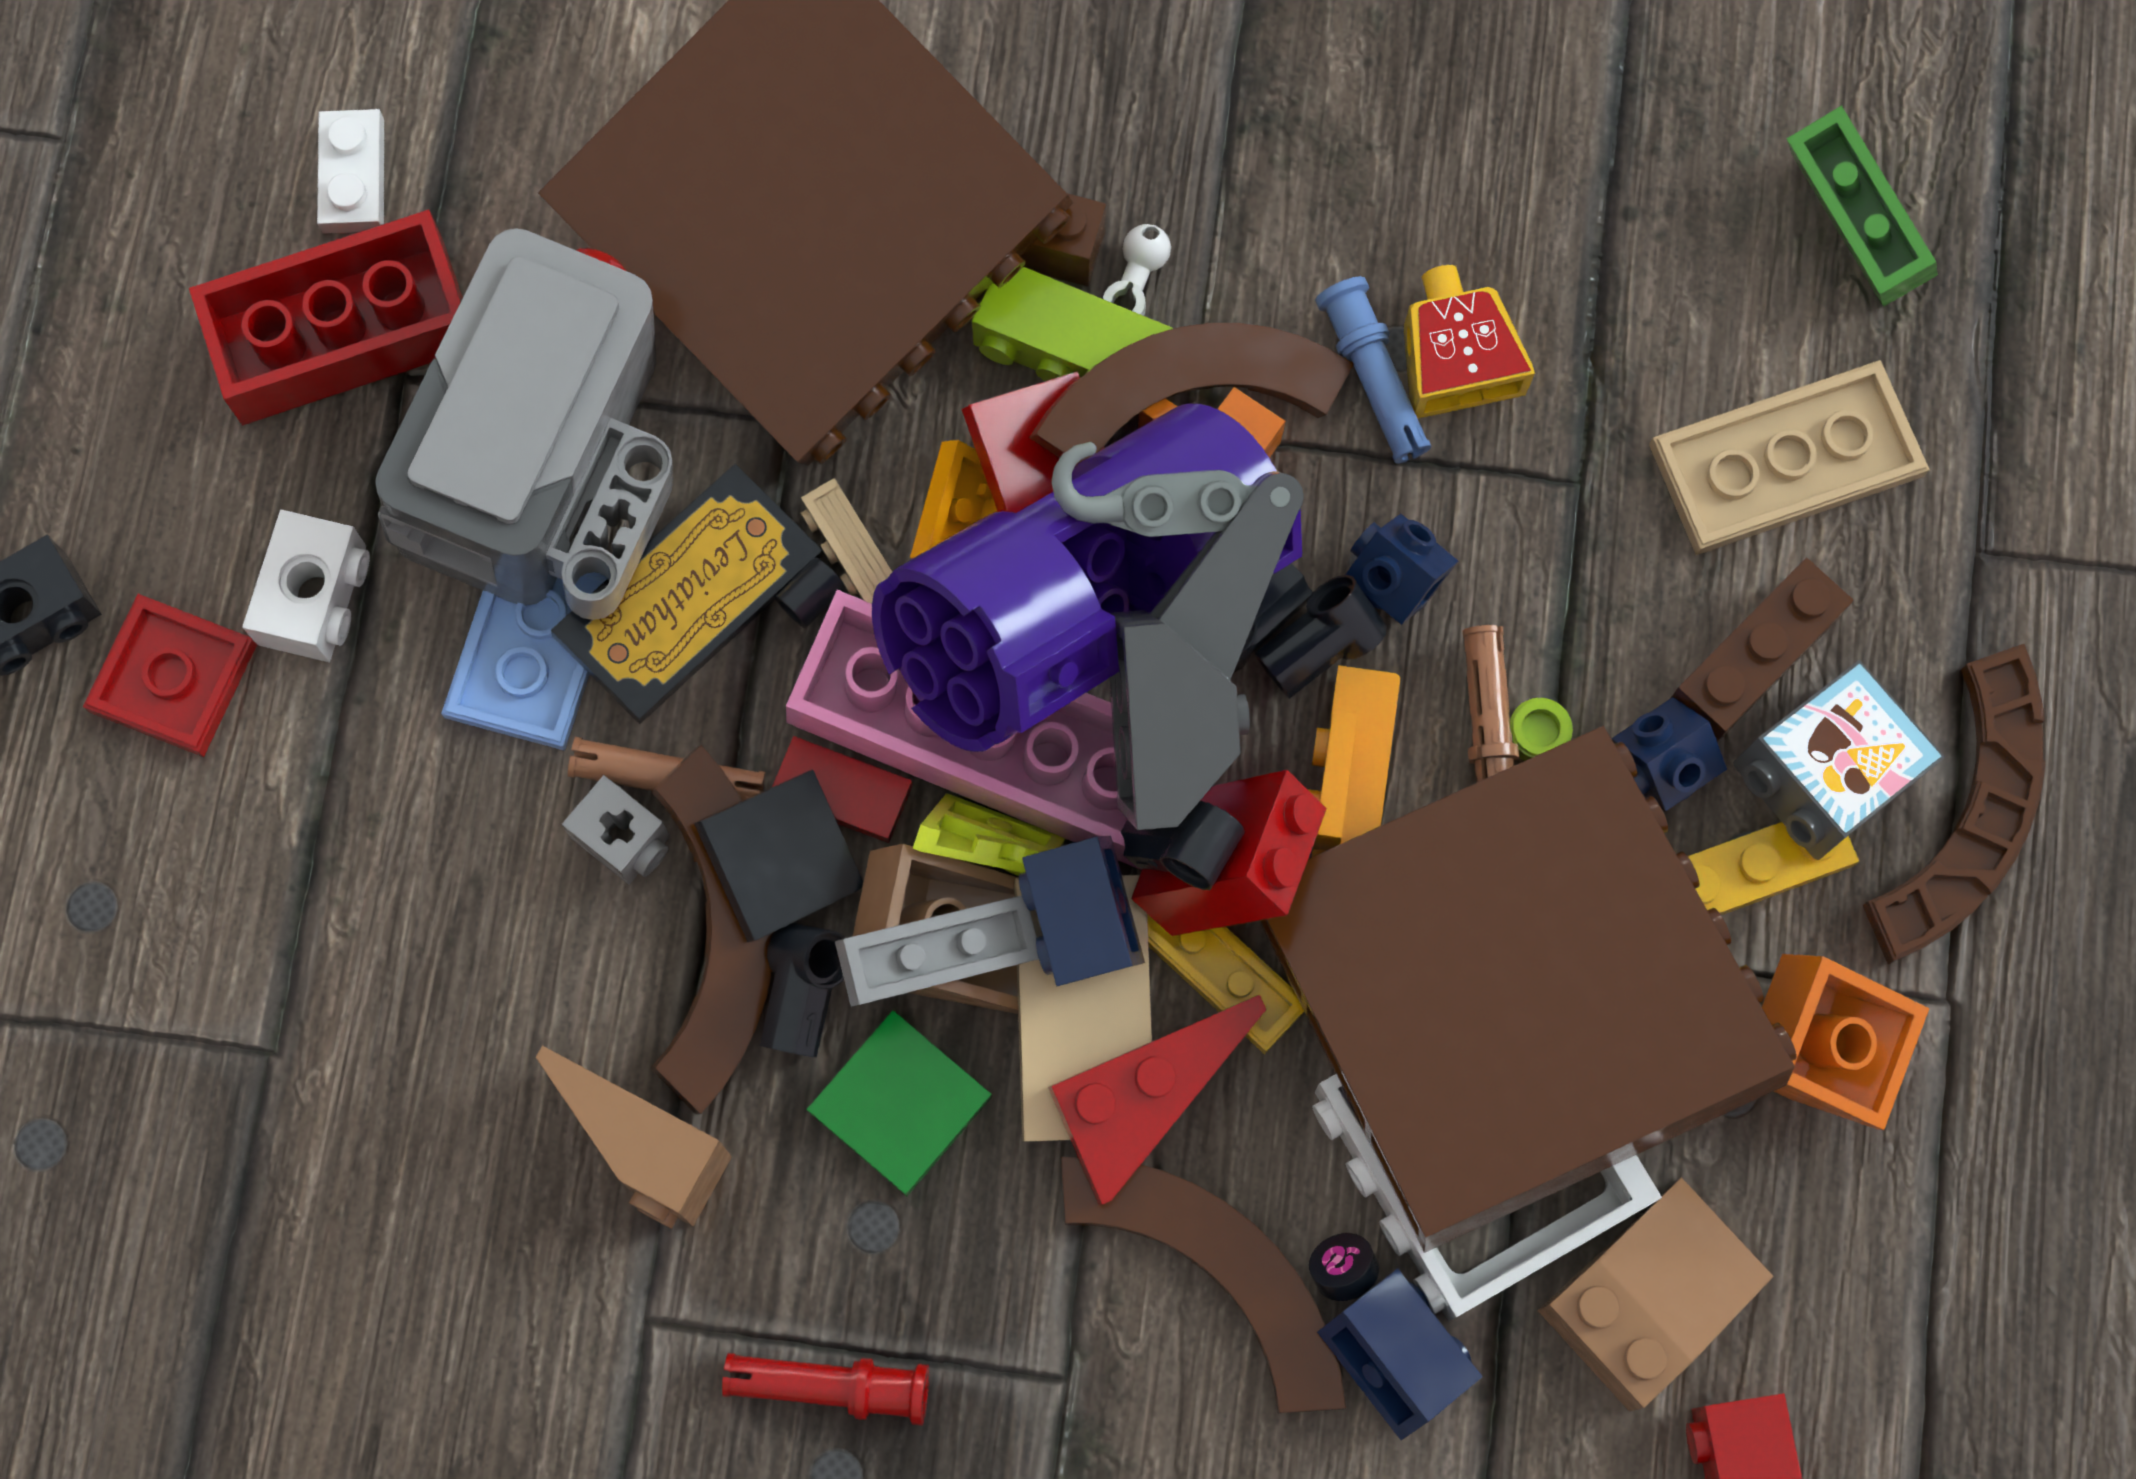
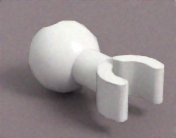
M1142 224L1133 228L1125 237L1122 249L1128 264L1121 281L1110 285L1103 296L1104 300L1114 303L1116 298L1125 295L1129 288H1132L1133 299L1136 301L1132 311L1143 316L1146 310L1143 289L1149 274L1161 268L1170 257L1171 252L1170 239L1167 234L1156 225ZM1150 230H1154L1159 234L1157 238L1152 240L1144 237L1145 233Z

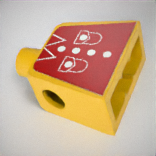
M1442 265L1426 271L1421 278L1427 300L1410 305L1404 323L1409 399L1417 418L1526 396L1535 374L1534 368L1498 292L1491 287L1463 292L1457 267L1454 265Z

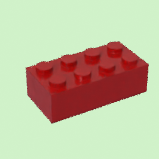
M429 209L189 288L223 399L242 426L431 363L433 359H436L435 354L463 299L443 238Z

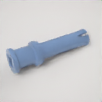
M1352 277L1325 289L1316 297L1315 302L1319 311H1326L1339 339V342L1336 344L1338 354L1354 363L1358 377L1393 453L1394 462L1398 464L1404 463L1409 460L1407 454L1411 453L1414 459L1426 453L1432 446L1423 432L1386 349L1390 333L1385 323H1378L1365 293L1368 291L1369 285L1365 277Z

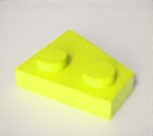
M946 793L921 823L913 849L924 853L1001 868L1019 876L1020 873L1026 872L1022 857L1061 847L1064 844L1065 838Z

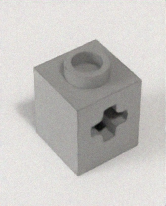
M605 775L601 777L562 823V826L573 841L628 885L638 874L643 877L651 874L668 852V846L665 845V842L670 838V835L664 823ZM615 826L622 830L630 827L634 836L628 843L619 838L613 841L609 832Z

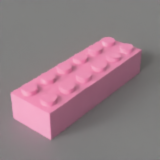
M840 590L836 591L786 704V721L788 724L1072 842H1079L1097 836H1111L1117 860L1137 868L1123 855L1125 844L1121 830L1127 818L1118 809L1110 702L1085 693L1023 733L1018 732L986 751L973 752L958 748L934 733L913 712L911 708L920 701L907 684L900 670L898 669L889 675L881 658L874 635L872 604Z

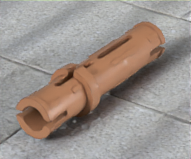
M1481 625L1462 630L1467 661V682L1473 731V747L1468 748L1469 763L1475 764L1477 782L1513 767L1514 761L1519 759L1518 744L1512 743V733L1510 731V710L1503 651L1504 633L1503 627H1497V625Z
M575 737L571 748L574 751V756L569 758L568 777H580L599 781L605 775L615 784L652 791L684 758L593 742ZM719 765L742 801L763 792L766 772H755Z

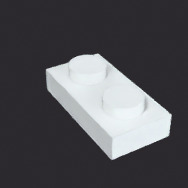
M380 109L319 112L317 224L323 234L361 232L384 224V118Z

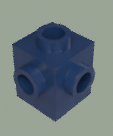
M1400 513L1382 528L1374 522L1361 534L1350 550L1358 558L1345 575L1354 577L1374 608L1384 610L1402 625L1428 603L1459 561L1436 543L1434 534L1426 526L1417 521L1408 520Z
M1674 697L1653 711L1640 716L1631 726L1611 738L1614 744L1623 742L1631 753L1638 773L1634 780L1641 793L1645 797H1654L1665 811L1677 803L1686 800L1696 790L1727 770L1710 722Z

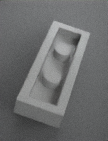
M1022 895L835 941L851 1007L1039 959L1036 949L1037 937L1031 913L1027 909Z

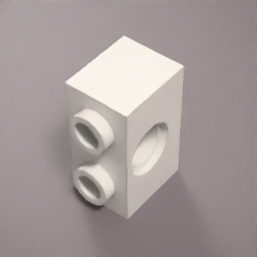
M280 509L242 626L257 645L330 663L335 645H343L349 633L351 611L347 607L354 586L360 587L363 584L369 568V551L366 550L367 546L355 528ZM314 577L325 578L324 586L317 595L310 598L298 597L299 589L305 581Z

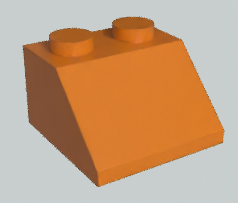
M1782 954L1762 1009L1771 1025L1780 1023L1787 1031L1794 1045L1797 1058L1792 1061L1795 1068L1787 1085L1773 1092L1790 1100L1878 1130H1884L1930 1008L1824 956Z

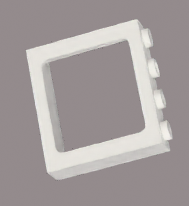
M1337 1074L1319 1083L1315 1090V1094L1320 1102L1314 1104L1312 1108L1322 1129L1331 1140L1338 1136L1343 1140L1353 1158L1346 1163V1168L1354 1184L1365 1198L1371 1194L1375 1195L1387 1216L1380 1220L1379 1223L1389 1244L1399 1256L1408 1252L1421 1274L1413 1279L1414 1284L1425 1295L1429 1309L1433 1314L1442 1310L1448 1322L1662 1198L1639 1158L1635 1155L1600 1171L1606 1182L1605 1190L1601 1195L1463 1274H1457L1448 1267L1437 1247L1426 1253L1423 1252L1342 1089Z

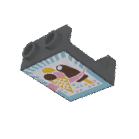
M1858 660L1758 737L1733 764L1743 776V780L1749 790L1762 798L1783 822L1790 837L1798 845L1804 847L1814 859L1820 860L1878 811L1911 787L1943 760L1945 756L1864 664Z

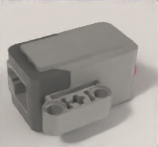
M518 228L505 230L496 235L489 244L435 354L436 359H433L378 470L375 481L381 502L378 517L386 540L394 545L402 556L412 562L492 593L512 603H522L525 606L537 604L545 599L548 591L553 589L557 578L563 580L566 602L574 613L582 618L591 620L605 618L613 613L620 604L673 486L672 457L665 442L652 434L629 425L656 365L651 290L644 280L635 274L627 272L617 259L605 252L591 248L574 250L530 231ZM641 462L652 463L660 469L656 477L647 481L635 480L627 472L632 466ZM620 519L629 521V528L621 527L617 531L612 542V554L606 550L609 544L607 525L616 527ZM587 573H600L608 578V585L598 593H584L575 586L578 579Z

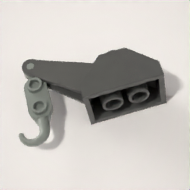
M1092 442L1078 444L1062 454L1054 467L1051 482L1056 501L1068 515L1078 521L1108 523L1149 537L1214 532L1150 614L1145 610L1110 613L1115 616L1119 672L1109 678L1118 809L1137 830L1178 827L1241 754L1240 735L1249 734L1250 716L1246 695H1237V686L1230 680L1287 537L1303 504V489L1294 477L1277 471L1267 472L1256 479L1252 485H1245L1237 476L1230 472L1204 470L1143 475L1103 496H1084L1079 494L1073 486L1072 471L1081 459L1094 455L1097 448Z

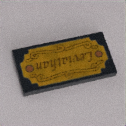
M734 464L648 542L626 592L613 613L605 618L591 620L582 618L571 611L551 629V634L641 724L775 600V596L815 557L820 559L823 550ZM609 580L604 581L592 593H598L605 589Z

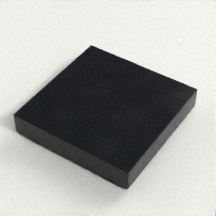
M814 770L806 771L694 823L747 942L756 941L861 890L863 887L862 877Z

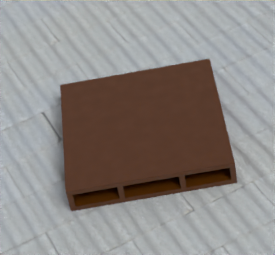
M728 0L538 192L591 249L611 255L623 265L627 272L635 274L646 282L652 294L653 313L798 463L807 466L815 459L819 464L829 460L847 440L842 432L859 415L864 420H868L876 414L892 395L886 388L903 372L909 377L918 372L936 352L931 344L948 327L953 332H957L965 326L981 307L975 300L991 284L994 283L998 288L1007 284L1025 265V260L1021 255L1037 239L1045 244L1054 238L1070 220L1071 217L1065 211L1073 204L1069 195L879 0Z
M1604 725L1309 858L1288 915L1259 920L1424 1253L1787 1085L1795 1068L1792 1061L1797 1056L1791 1038L1780 1023L1771 1025L1760 1005V1002L1764 1000V996L1755 974L1747 965L1738 966L1727 946L1731 944V935L1723 917L1716 908L1706 909L1696 891L1700 883L1691 860L1683 851L1677 854L1674 852L1664 834L1668 832V824L1660 805L1652 796L1644 798L1634 780L1638 773L1631 753L1623 742L1613 743Z

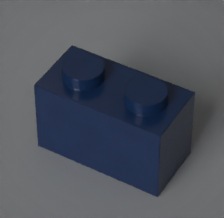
M1097 836L1022 857L1026 871L1019 874L1022 898L1029 911L1036 910L1043 935L1036 938L1038 958L1046 975L1053 974L1056 987L1145 963L1111 836Z
M1398 1268L1317 1332L1400 1440H1403L1432 1420L1483 1377L1473 1365L1470 1354L1463 1343L1448 1333L1429 1309L1428 1301L1423 1292L1416 1285L1408 1282Z

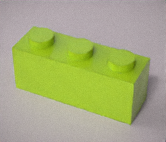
M1022 267L1001 288H998L994 283L991 284L980 303L979 311L972 320L973 345L978 346L984 356L1003 365H1012L1013 362H1017L1034 369L1037 376L1043 381L1077 371L1079 377H1082L1093 366L1118 350L1150 335L1173 329L1163 323L1026 267Z

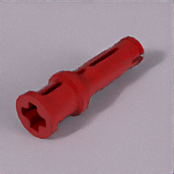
M736 1353L727 1354L724 1365L725 1371L749 1374L752 1377L751 1379L723 1377V1397L738 1396L825 1406L848 1407V1414L854 1415L855 1419L866 1420L869 1414H885L909 1417L912 1425L922 1426L924 1423L929 1390V1364L919 1363L915 1370L875 1366L873 1359L862 1358L860 1361L855 1360L853 1367L740 1356L736 1355Z

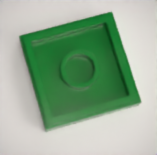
M892 1011L811 1103L807 1111L907 1197L989 1102L992 1094L895 1011Z

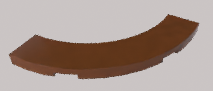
M1204 323L1182 326L1141 339L1118 350L1093 366L1060 395L1046 411L1029 438L1059 458L1073 446L1092 442L1096 445L1097 453L1116 431L1150 405L1178 394L1213 387L1248 388V391L1277 397L1300 407L1316 418L1327 415L1354 363L1314 341L1272 327L1245 323ZM1090 456L1081 459V460L1075 465V467H1076L1080 462H1082L1083 460L1089 458Z
M2025 644L1967 663L1961 669L1969 691L1975 717L1977 742L1972 786L1965 808L1954 831L1932 860L1910 880L1888 893L1869 900L1863 905L1888 965L1925 948L1949 933L1972 914L1988 895L1998 887L2015 862L2030 832L2039 805L2045 774L2046 760H2043L2042 723L2045 721L2037 676Z
M699 745L651 791L671 815L692 853L694 862L698 863L707 902H705L707 927L705 957L707 959L697 997H694L689 1012L674 1039L650 1068L695 1114H702L723 1089L740 1063L757 1028L767 997L772 972L767 959L768 945L772 935L775 933L774 931L756 941L747 942L694 823L742 801L721 767L705 748Z
M1061 1157L1065 1225L1113 1228L1141 1235L1148 1239L1151 1238L1186 1256L1187 1259L1206 1272L1231 1296L1250 1323L1267 1361L1274 1386L1278 1414L1346 1409L1341 1371L1337 1358L1317 1333L1325 1326L1318 1306L1301 1277L1283 1253L1253 1222L1227 1202L1200 1186L1163 1170L1144 1165L1138 1167L1112 1201L1099 1205L1079 1158Z

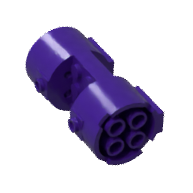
M1190 403L1175 407L1080 462L1072 471V483L1079 494L1084 496H1103L1143 475L1223 470L1237 476L1243 484L1252 485L1261 475L1277 470L1262 446L1235 419L1216 408ZM1054 492L1017 513L1006 511L992 513L899 566L889 575L888 579L877 584L872 600V624L881 658L889 675L898 669L900 670L907 684L920 701L911 709L934 733L958 748L973 752L986 751L1018 732L1023 733L1118 673L1115 616L1110 613L1145 610L1150 614L1214 532L1149 537L1108 523L1078 521L1063 511L1054 497ZM1301 508L1292 525L1273 574L1302 557Z

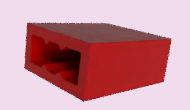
M1288 770L1212 786L1200 801L1208 802L1229 813L1244 827L1245 833L1211 890L1195 888L1178 879L1170 872L1142 869L1131 897L1142 910L1171 936L1287 916L1327 808Z

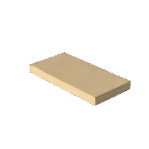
M1881 360L1653 437L1649 444L1696 555L1924 477L1930 470Z
M1122 875L1145 963L1057 987L1053 974L1046 975L1039 959L1017 965L1022 1142L1071 1140L1048 1087L1152 1042L1147 913L1131 899L1140 875ZM1019 878L1014 880L1015 897L1022 895ZM1036 910L1030 911L1036 937L1043 936Z

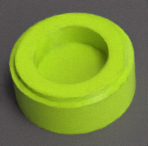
M1529 699L1521 703L1510 717L1512 743L1518 744L1519 758L1523 761L1564 744L1572 738L1573 726L1569 714L1559 703L1551 699Z

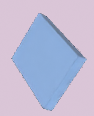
M587 573L578 579L575 586L582 592L591 594L608 578L600 573ZM557 578L553 589L548 591L545 599L537 604L526 606L522 603H512L487 591L482 592L441 712L444 718L565 751L590 674L551 634V629L572 611L566 602L562 579Z

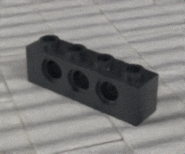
M48 534L0 561V676L9 675L21 670L29 664L34 653L53 642L63 643L76 638L87 629L88 622L102 615L69 557ZM33 601L30 614L20 622L11 623V615L15 608L24 602Z

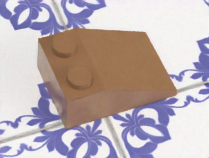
M906 844L872 850L868 858L852 937L1015 897L1014 880L1019 877L958 859L920 852L913 849V846ZM1017 965L908 993L1018 1014Z
M542 1045L536 1055V1059L618 1180L634 1193L629 1204L638 1208L637 1210L670 1229L673 1228L677 1219L694 1227L732 1158L718 1139Z
M1682 1177L1661 1195V1199L1651 1204L1537 1310L1629 1412L1645 1408L1706 1349L1774 1277Z

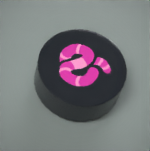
M1341 1233L1325 1239L1314 1249L1309 1260V1271L1319 1292L1323 1296L1335 1301H1348L1363 1295L1374 1285L1379 1274V1263L1371 1245L1365 1238L1353 1233Z

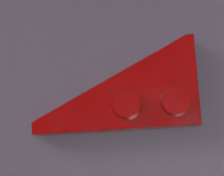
M1260 995L1247 999L1048 1087L1099 1205L1112 1201L1267 1010Z

